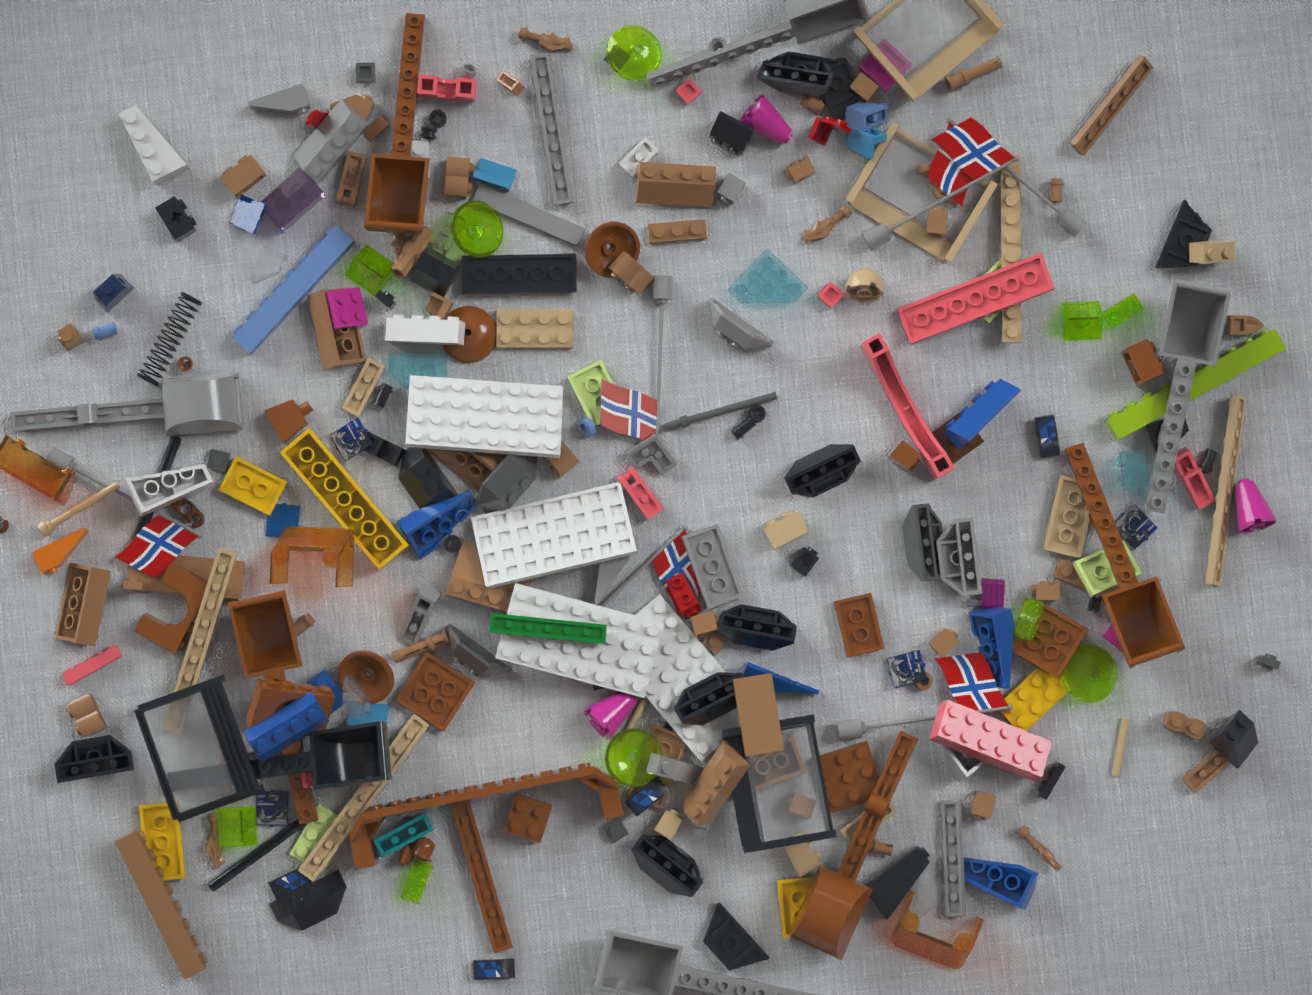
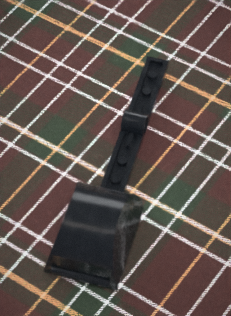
M384 721L309 732L311 751L275 756L264 762L261 759L250 760L257 780L312 772L314 790L392 779L388 727ZM226 764L168 772V782L172 792L233 783Z

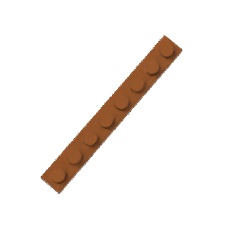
M470 800L450 804L493 951L497 953L513 948Z

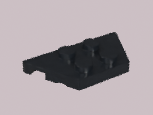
M824 58L833 71L834 77L829 91L821 96L832 118L836 121L837 119L843 120L846 108L855 104L860 97L850 89V85L856 77L846 58Z
M1183 200L1154 268L1194 267L1199 264L1189 262V243L1208 241L1212 229L1202 221L1199 214L1195 213L1186 200Z
M719 902L703 940L705 945L729 971L768 960L770 957Z

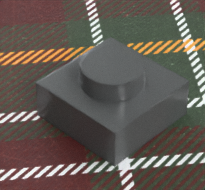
M375 62L356 63V83H376Z
M211 449L207 468L227 472L231 454Z
M1268 653L1265 656L1259 655L1256 662L1272 669H1279L1281 662L1276 660V656Z
M619 817L602 827L612 844L629 834Z

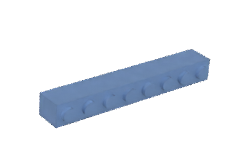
M337 225L334 228L330 227L324 234L326 237L321 242L317 241L311 248L313 251L308 256L305 255L298 262L300 265L295 270H290L285 276L287 279L282 284H277L272 290L274 293L269 298L266 297L259 304L261 307L256 312L253 311L246 318L248 321L244 326H238L233 332L235 335L232 338L249 354L252 355L355 244Z

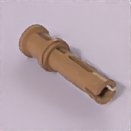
M997 56L968 70L961 69L957 74L945 76V82L949 91L953 92L955 88L962 85L967 86L971 80L1002 68V62H999L1000 58Z
M445 629L439 634L428 635L425 638L426 640L391 652L395 663L397 664L429 650L430 652H435L437 648L445 645L450 646L451 644Z

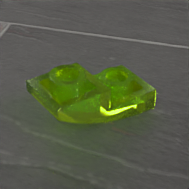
M1132 293L1101 314L1112 330L1145 308L1135 293Z
M1030 598L1025 599L1013 633L1015 637L1032 641L1039 626L1038 620L1045 607L1043 601Z
M417 859L414 860L403 888L402 899L420 904L426 890V883L433 870V865Z

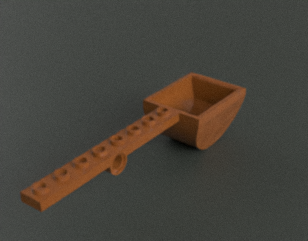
M406 13L392 150L391 155L372 154L364 223V228L367 231L416 235L423 233L430 159L411 157L418 98L417 88L425 14Z
M1084 443L1065 448L1068 461L1089 511L1090 522L1098 534L1119 588L1118 590L1103 594L1102 600L1129 668L1131 669L1147 661L1185 650L1183 640L1157 576L1141 582L1137 580Z
M286 590L228 602L245 679L264 675L265 679L268 678L277 682L287 681L284 670L303 666ZM291 700L280 704L274 713L291 704ZM302 739L282 750L283 755L304 752ZM300 774L288 775L299 825L319 820L312 787L303 788Z
M902 731L899 732L838 872L819 865L788 935L789 937L839 960L843 959L873 891L872 888L857 882L856 879L918 738Z

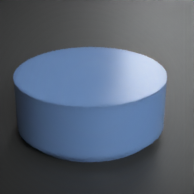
M586 417L579 421V430L583 436L588 438L596 433L595 425L590 418Z

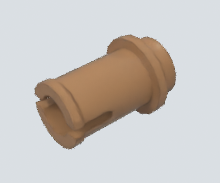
M803 96L800 102L801 106L815 111V114H821L825 107L823 100L818 101L808 96Z
M1051 178V182H1049L1051 185L1050 202H1062L1063 179Z
M309 613L303 614V618L294 624L297 637L310 626H314L315 620Z
M874 839L869 851H871V854L875 852L891 856L893 844L879 842L877 839Z

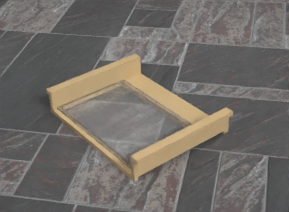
M893 0L861 28H856L853 31V35L860 40L914 103L994 36L1004 23L984 0Z
M892 122L886 132V142L878 145L873 159L869 160L846 198L849 206L879 224L883 223L884 226L888 225L889 227L940 200L933 194L934 191L931 190L932 187H930L931 183L924 174L919 175L916 170L922 162L931 165L937 151L898 129L899 125L895 122ZM983 179L969 187L965 195L963 207L957 204V207L953 208L951 203L945 201L935 206L943 208L944 212H948L944 238L925 235L928 211L892 231L941 261L951 263L998 184L992 180L989 183Z

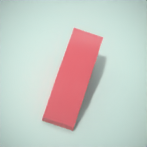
M1186 447L1180 449L1177 453L1174 469L1197 509L1200 510L1215 502V498L1191 451Z

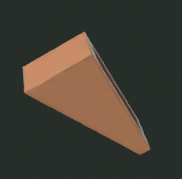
M502 71L496 78V81L517 97L525 88L518 80L505 71Z
M380 116L364 133L372 142L386 131L389 125Z

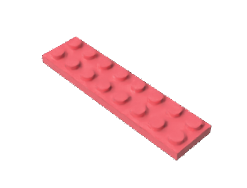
M1039 253L897 309L908 340L912 345L1055 290L1042 253Z

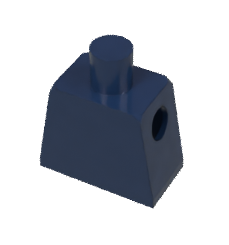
M112 274L93 292V296L99 305L109 313L134 287L121 274Z

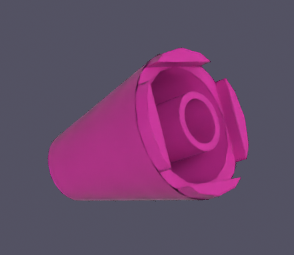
M763 94L759 95L754 100L757 104L750 105L740 121L753 127L754 133L780 145L783 142L786 144L793 136L791 134L792 129Z
M1249 478L1239 480L1235 486L1239 532L1242 534L1252 533L1254 529L1260 528V530L1274 525L1276 523L1275 516L1255 482L1249 480Z
M617 692L589 706L584 710V714L586 717L588 715L591 717L589 722L602 737L607 735L606 739L609 740L635 707L638 697Z

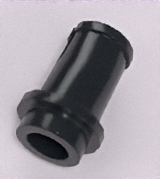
M382 383L381 386L379 385L380 389L373 404L377 406L379 404L380 407L384 408L390 393H393V387Z
M748 416L738 426H733L731 432L738 440L740 438L743 439V436L755 427L756 424Z
M1206 449L1201 464H1198L1202 473L1209 474L1210 471H1213L1212 466L1218 452Z

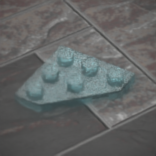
M768 248L728 288V291L740 303L796 302L808 290V287Z
M447 352L389 353V372L408 391L410 375L447 378Z

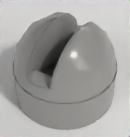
M463 64L461 76L473 79L477 68L472 64Z

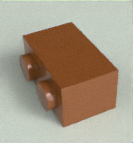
M902 440L888 459L907 472L909 469L911 471L914 470L919 464L920 460L918 457L921 454Z

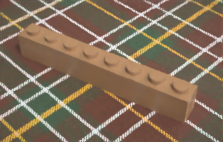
M139 828L117 838L115 843L185 980L205 970L208 966V959L204 952L201 953L196 935H192L190 932L191 925L187 918H183L181 914L182 907L178 900H174L172 896L174 893L169 883L166 884L163 878L165 876L161 866H157L155 862L156 855L146 844L148 841L143 831L140 832Z

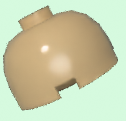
M868 267L856 270L847 279L846 296L853 300V297L860 298L859 302L878 301L880 296L883 297L884 295L883 280L877 272Z

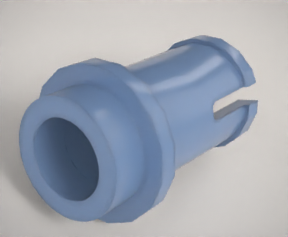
M115 322L101 327L95 326L96 328L92 329L95 340L99 339L100 341L104 337L118 334Z

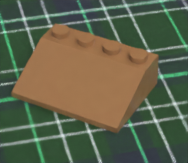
M463 539L446 594L507 612L515 583L486 589L477 544ZM532 579L516 583L530 587Z

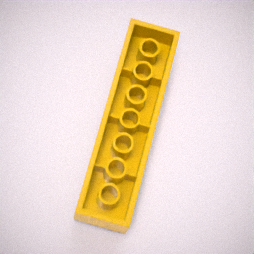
M308 428L280 452L379 570L385 568L410 546L312 429Z

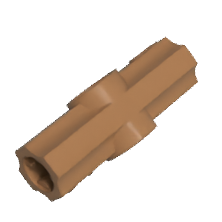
M423 226V233L421 235L414 234L412 239L406 242L399 258L391 268L394 276L399 279H405L413 266L417 264L423 251L434 237V233L430 228Z

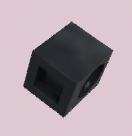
M803 547L790 567L806 577L819 559L816 556L818 552L811 547L807 549ZM803 555L809 556L811 559L810 565H802L800 558Z

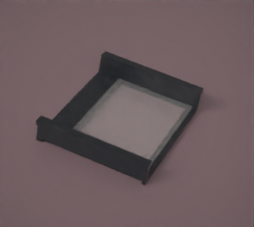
M224 674L137 706V710H134L172 819H178V822L265 791L263 784H258L223 683L226 682Z
M814 714L779 720L784 747L783 751L745 757L741 728L736 727L722 730V741L726 740L750 764L732 791L740 841L744 853L837 837L836 830H833L814 728Z

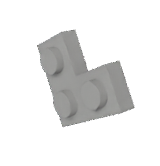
M657 433L624 453V456L635 470L650 460L661 475L678 465V462Z

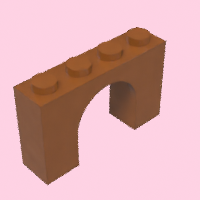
M171 563L164 573L161 582L183 594L188 606L185 618L179 624H168L146 613L142 615L134 632L175 654L185 648L187 644L185 639L188 633L191 634L193 631L194 622L197 618L208 581L176 563Z
M268 678L264 680L257 679L245 720L248 727L251 728L273 715L276 708L283 702L293 699L298 700L311 691L329 718L335 701V695L331 688L325 685L318 687L307 683L294 684L290 681L277 682ZM325 724L324 726L320 727L315 731L326 729L327 724Z

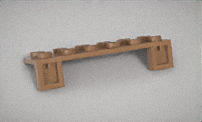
M179 555L173 563L208 581L215 558ZM235 561L224 598L241 599L244 561ZM128 564L127 581H123V589L182 594L161 582L165 572L157 578H153Z

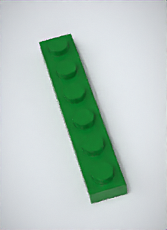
M497 613L490 614L489 633L605 644L607 630L606 624Z

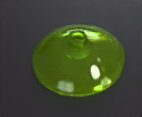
M626 25L617 29L609 38L606 46V56L610 67L617 75L630 81H642L647 79V72L659 68L662 60V49L658 39L650 30L638 25ZM635 47H639L640 52H637Z
M481 201L466 202L455 210L451 219L452 237L459 249L465 254L482 258L491 255L499 248L503 238V226L497 212L488 204Z
M1095 645L1078 647L1062 673L1063 683L1068 692L1076 699L1088 703L1098 702L1108 697L1114 690L1118 678L1117 666L1112 656L1105 649ZM1093 669L1097 671L1096 676L1092 673Z
M635 728L623 730L617 733L606 747V769L610 776L622 785L629 787L645 785L656 776L646 771L651 753L662 755L661 747L658 741L644 730ZM630 753L634 754L633 760L628 759Z

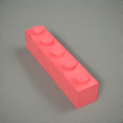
M111 645L107 647L106 651L96 653L97 656L94 658L92 656L87 658L85 663H78L75 665L76 668L64 671L65 674L62 676L67 685L76 683L122 657L123 655L118 646Z

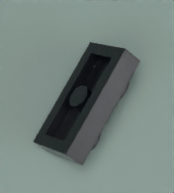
M1059 762L1050 766L1046 782L1042 781L1037 789L1039 791L1038 796L1045 800L1048 799L1066 766Z

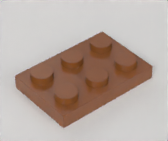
M871 593L834 601L847 658L885 649Z

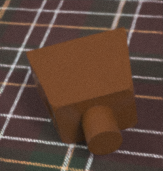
M289 400L264 410L283 443L288 442L308 425L304 416L314 411L308 401L298 406L294 400Z

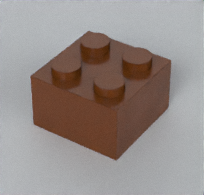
M1148 339L1121 351L1136 386L1164 374L1162 371L1164 370L1163 363L1160 359L1157 360L1155 355L1156 348L1153 342H1149Z
M516 793L504 831L541 843L553 805Z

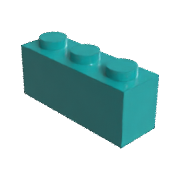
M427 812L373 841L383 858L435 830V827Z

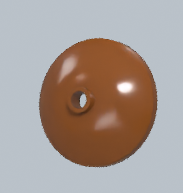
M618 221L603 223L591 232L586 241L585 258L587 264L598 275L614 278L610 275L612 271L609 267L623 250L635 261L638 260L640 254L639 238L636 232L625 223ZM607 244H610L609 249H606Z
M462 306L451 311L446 316L445 320L448 317H459L460 321L465 322V331L471 330L472 332L470 336L464 335V346L442 345L449 356L459 362L474 363L483 360L492 352L497 342V328L493 318L485 310L475 306Z
M367 650L351 652L339 665L338 680L342 689L348 696L358 702L366 704L381 702L393 689L394 674L390 665L383 657Z

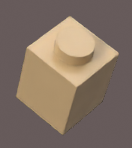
M672 808L670 811L666 809L654 830L671 840L683 820L680 818L681 814Z

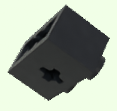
M173 196L155 207L177 243L197 231L194 227L197 223L192 215L188 216L185 212L187 207L182 199L178 200ZM178 214L179 216H181L180 222L176 221L175 215Z

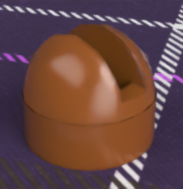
M183 356L179 358L177 366L179 370L187 372L192 369L193 361L191 358ZM186 359L188 360V362L186 363L185 369H183L181 367L183 365L184 360Z

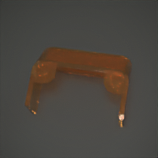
M6 435L0 444V469L65 506L77 480L76 472L68 467L62 469L26 448L24 441L17 437L13 440Z
M286 527L271 551L270 584L288 583L290 550L323 552V563L327 567L336 568L335 587H353L354 533L347 528Z
M909 890L891 934L892 943L898 948L952 969L961 968L975 945L984 919L977 915L971 933L959 934L953 945L917 931L920 924L919 917L915 913L908 911L915 892Z

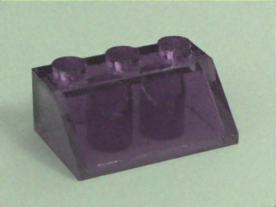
M300 167L259 204L266 205L264 212L284 233L326 195Z

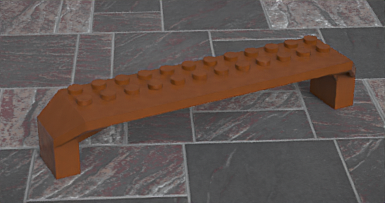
M590 762L579 764V768L571 769V766L559 768L560 772L553 773L552 770L540 772L541 776L534 777L532 773L522 775L521 780L515 781L514 777L503 779L501 784H496L495 781L484 783L481 788L472 785L464 787V791L458 792V789L445 791V795L441 796L437 792L427 794L426 799L420 800V796L408 798L406 803H401V800L389 802L386 807H382V804L369 806V810L361 814L349 834L355 869L378 864L373 836L388 815L576 778L599 792L605 820L624 816L617 779L596 765H590Z

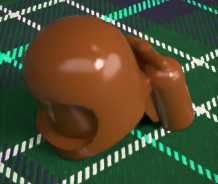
M427 837L416 839L412 849L410 846L402 849L398 862L407 866L408 863H411L416 858L431 864L432 860L430 858L435 849L434 842Z

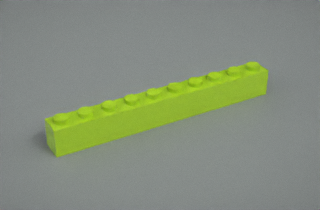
M1267 328L1258 333L1259 338L1253 340L1251 337L1243 341V346L1239 349H1236L1234 346L1225 351L1226 356L1222 358L1218 356L1216 366L1207 365L1204 368L1202 365L1195 368L1189 401L1285 350L1286 347L1276 329L1270 331ZM1168 383L1158 388L1159 392L1154 395L1152 392H1149L1142 396L1143 401L1137 404L1135 401L1124 406L1126 410L1121 413L1116 410L1109 414V419L1105 423L1115 441L1164 416L1171 385Z

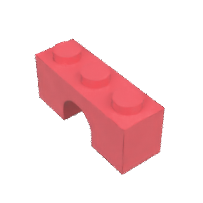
M419 74L417 88L419 98L476 102V79L457 78L456 80L441 79L438 76Z

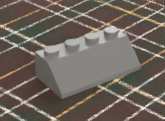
M341 99L293 157L302 170L316 183L322 182L370 126V123Z

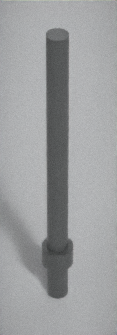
M772 392L692 416H681L678 420L665 423L666 429L670 430L681 426L682 428L688 427L691 423L776 400L777 395L776 392Z

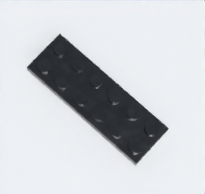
M576 254L461 256L462 295L577 293Z

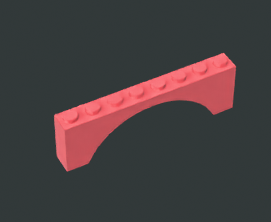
M878 333L864 341L860 349L916 450L921 454L920 457L932 479L936 480L951 472L955 467L913 403L881 334Z

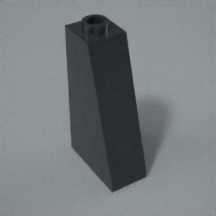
M915 846L865 884L873 889L870 899L886 920L892 915L930 863L928 860L930 855L924 847L920 849L919 846Z

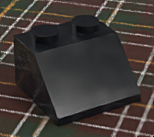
M720 111L709 134V138L717 146L721 147V145L728 147V151L732 154L743 155L753 136L754 128Z
M427 247L414 268L411 281L445 298L462 265Z
M1239 710L1228 717L1209 743L1238 769L1258 744L1255 725Z

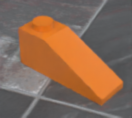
M82 528L33 551L32 555L40 572L43 574L47 573L48 575L58 572V567H61L89 533L88 529Z

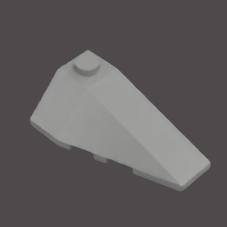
M1008 720L1002 721L1012 725ZM943 746L946 765L958 782L967 778L985 764L983 761Z

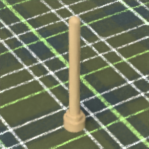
M119 482L112 483L51 521H41L37 524L41 534L44 537L53 533L54 527L119 489Z

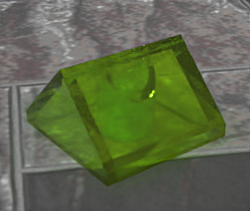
M366 245L354 257L345 276L376 297L375 295L379 290L382 291L392 277L391 268L394 263L369 245Z
M1100 301L1061 302L1063 340H1093L1102 338L1103 313Z
M256 805L217 808L219 847L258 844Z

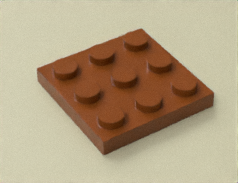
M1038 600L1013 641L1012 653L1059 680L1089 630Z
M426 652L395 701L442 731H445L475 682Z
M868 741L820 755L830 813L868 802L879 780Z

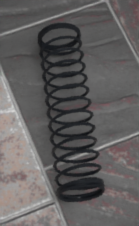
M181 292V296H179L178 298L187 306L179 303H174L177 308H179L185 313H182L177 310H171V312L174 315H176L182 320L168 316V319L177 326H174L169 323H164V325L174 333L163 329L160 330L164 335H166L171 340L161 336H157V338L161 342H163L169 347H166L159 343H153L154 346H156L164 353H161L153 349H151L150 352L158 358H160L161 360L153 358L151 356H146L148 360H150L158 367L148 363H143L145 367H147L155 374L142 369L139 370L141 373H137L138 377L157 387L160 385L159 382H157L145 373L151 374L158 378H163V376L148 366L167 372L165 368H163L153 360H156L166 365H170V363L162 357H160L159 355H157L156 353H159L171 359L174 358L171 354H169L159 346L177 352L175 348L167 344L162 339L174 343L176 345L181 344L169 335H167L166 333L184 339V337L181 334H179L169 326H172L184 332H188L187 329H185L172 319L187 325H191V323H189L187 320H185L175 312L187 316L189 318L195 319L194 316H192L179 306L185 307L194 312H198L197 309L186 303L184 300L190 301L200 306L203 304V302L185 292Z

